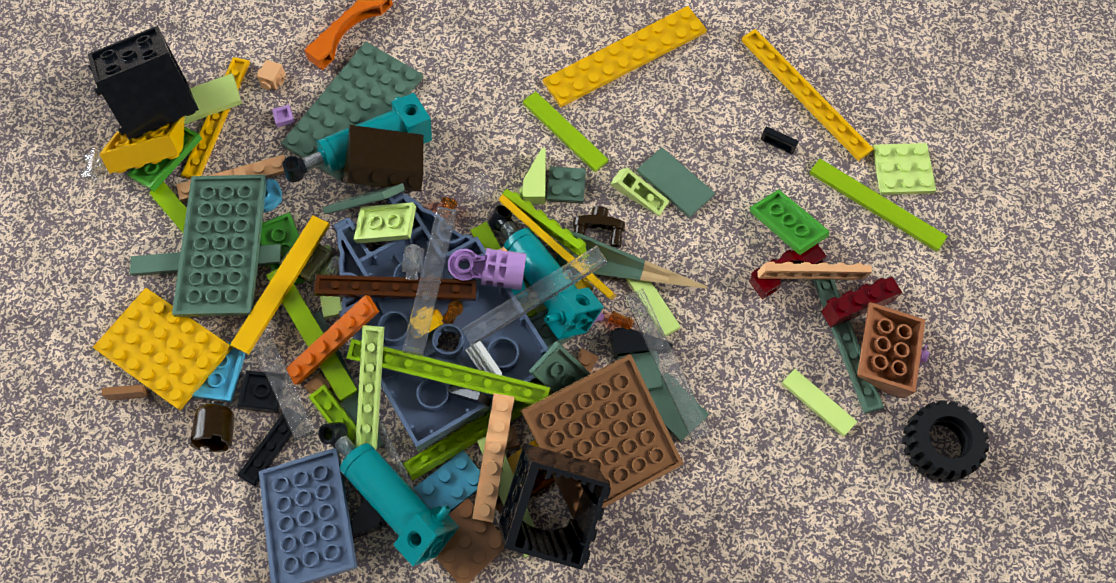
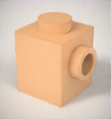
M266 59L262 68L257 72V78L264 89L277 90L279 85L281 86L284 83L286 73L282 64Z

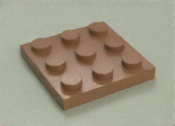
M468 498L449 514L460 527L436 557L458 583H470L505 549L501 533L491 522L472 519L474 504Z

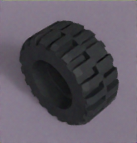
M940 400L937 403L932 402L922 407L909 419L908 425L904 427L903 431L906 435L902 438V444H907L904 453L905 456L910 455L909 463L911 466L916 464L919 467L917 469L918 473L921 475L927 473L928 479L934 480L938 478V482L946 483L949 480L950 482H956L981 467V463L987 458L985 453L989 451V444L986 443L989 437L987 432L984 433L985 425L977 420L978 415L975 412L971 414L968 411L969 408L965 405L959 407L957 402L950 401L947 404L945 400ZM942 425L948 427L958 436L961 443V453L958 458L943 456L935 450L929 437L931 426Z

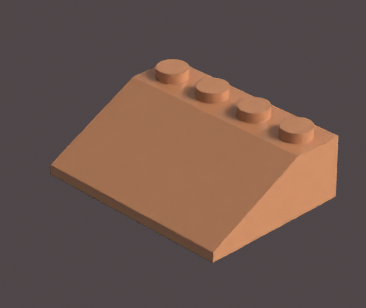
M870 302L868 304L857 376L885 393L901 398H906L915 393L925 319Z

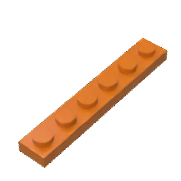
M365 295L286 368L295 385L301 384L355 335L363 325H366L380 312L370 296Z

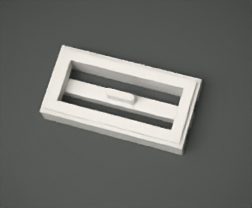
M481 341L465 350L478 370L502 375L501 370Z

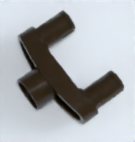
M595 206L592 208L591 215L575 217L573 219V227L575 233L585 235L586 228L602 227V229L610 230V246L620 248L622 234L625 231V222L609 217L608 208Z

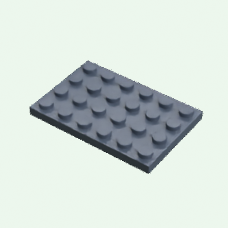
M336 448L259 471L271 583H312L357 569L344 477L340 471V452Z

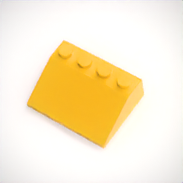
M185 117L179 118L174 123H167L158 130L146 132L139 138H132L130 140L126 134L121 136V133L116 132L99 154L109 174L114 172L118 174L123 173L133 167L138 169L148 163L157 164L166 158L169 160L177 158L184 144Z

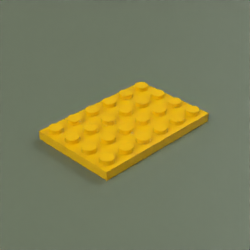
M145 288L93 348L181 411L193 397L192 395L195 391H198L233 347L190 317H174L172 315L173 306L148 288Z

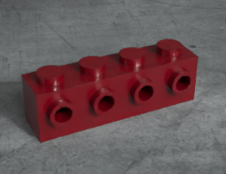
M882 277L870 286L865 284L855 292L850 290L844 293L843 297L837 298L835 296L829 299L821 313L830 328L866 314L870 302L885 306L894 302L903 292L893 277L887 279Z

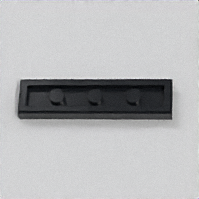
M286 408L238 473V476L255 487L260 481L259 471L270 467L304 418Z

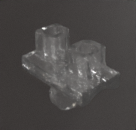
M96 147L91 148L90 154L85 155L84 161L88 167L87 170L82 171L81 178L87 182L93 181L96 184H103L107 168L99 155L100 151Z
M410 244L404 248L402 272H406V279L418 280L419 273H422L424 249L416 244Z

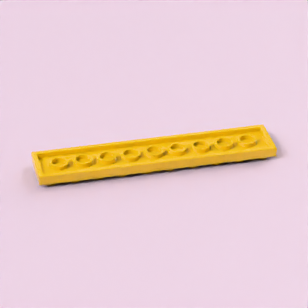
M686 6L544 78L543 83L558 105L563 107L705 34L707 29L689 6Z

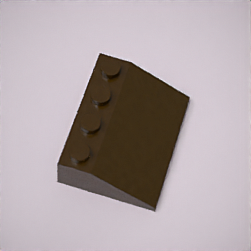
M349 125L343 181L378 187H390L403 183L405 190L421 191L424 135Z

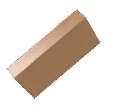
M143 385L102 388L101 395L108 401L149 397V390Z

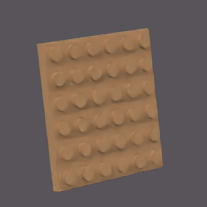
M631 354L520 410L538 447L597 465L611 487L609 498L607 500L604 499L602 508L684 464ZM552 472V476L574 519L583 492L581 482L571 477L565 478L564 475L555 477Z

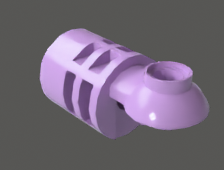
M486 248L485 256H481L469 249H459L450 256L448 269L453 277L462 281L472 278L482 279L481 285L521 290L526 253ZM467 262L470 266L468 269L463 270L459 268V264Z

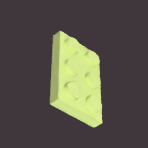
M414 202L360 207L354 241L358 244L411 239L416 205Z

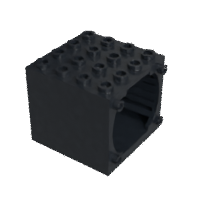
M158 25L88 54L90 61L88 67L93 73L95 84L98 87L94 88V91L97 93V96L102 95L122 127L118 129L121 136L126 134L129 140L139 138L146 132L158 130L167 123H174L179 118L193 115L199 110L188 82Z
M524 443L499 520L504 548L582 570L584 563L587 564L590 557V543L596 539L597 529L595 528L597 521H601L604 508L602 506L604 499L607 500L611 491L608 481L597 465ZM539 468L545 479H549L553 472L555 477L564 475L565 478L571 477L581 482L583 492L574 519L570 518L568 525L563 528L542 530L532 527L523 521Z

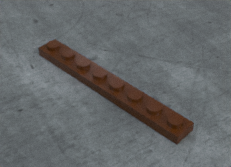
M316 274L314 294L315 296L364 297L368 295L371 298L476 301L477 282L476 280L462 281L459 279Z

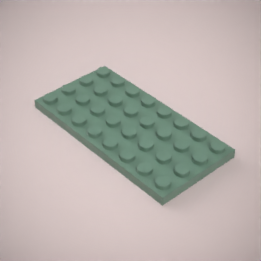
M365 41L281 142L282 147L301 158L317 153V140L347 129L349 125H357L392 111L391 101H394L396 97H404L411 94L423 79V74ZM324 165L317 167L335 179L343 180L344 168L330 173Z
M265 174L191 176L172 310L174 317L249 316L254 304L267 185Z

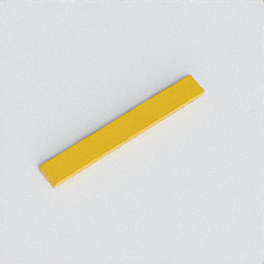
M233 57L225 76L232 73L239 90L250 61ZM230 108L206 117L199 133L203 139L191 151L181 173L182 177L191 179V176L202 175Z
M503 194L498 198L507 209L608 299L613 300L617 296Z
M312 215L230 345L233 348L247 355L250 354L330 227L328 222Z

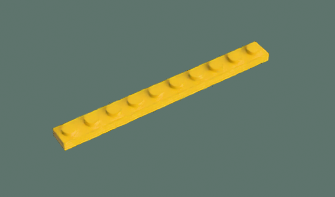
M756 29L742 37V43L857 161H860L873 151L874 148Z

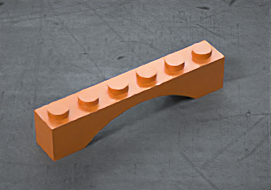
M357 0L351 8L346 10L339 19L334 21L327 30L322 32L315 41L306 47L304 51L307 59L321 70H324L335 59V51L342 36L355 24L384 14L393 5L392 0Z

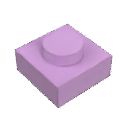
M290 105L272 109L277 128L295 123Z

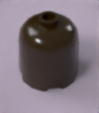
M212 401L200 406L195 413L189 441L190 446L196 450H200L201 447L210 448L209 452L228 451V447H232L235 419L231 408L223 405L220 401Z

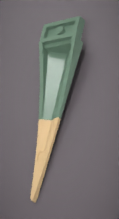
M570 231L573 237L576 239L581 238L586 243L588 255L584 259L560 243L561 246L593 274L708 288L704 284L583 234ZM557 254L556 261L561 268L578 272L564 258Z

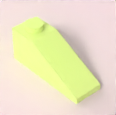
M546 148L540 150L523 180V187L519 189L521 198L525 202L528 200L531 204H545Z
M629 168L619 170L610 183L620 193L658 216L661 215L669 203L668 199Z

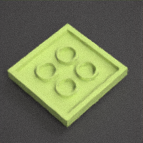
M927 143L880 144L872 146L874 148L873 157L880 195L930 194L936 192Z

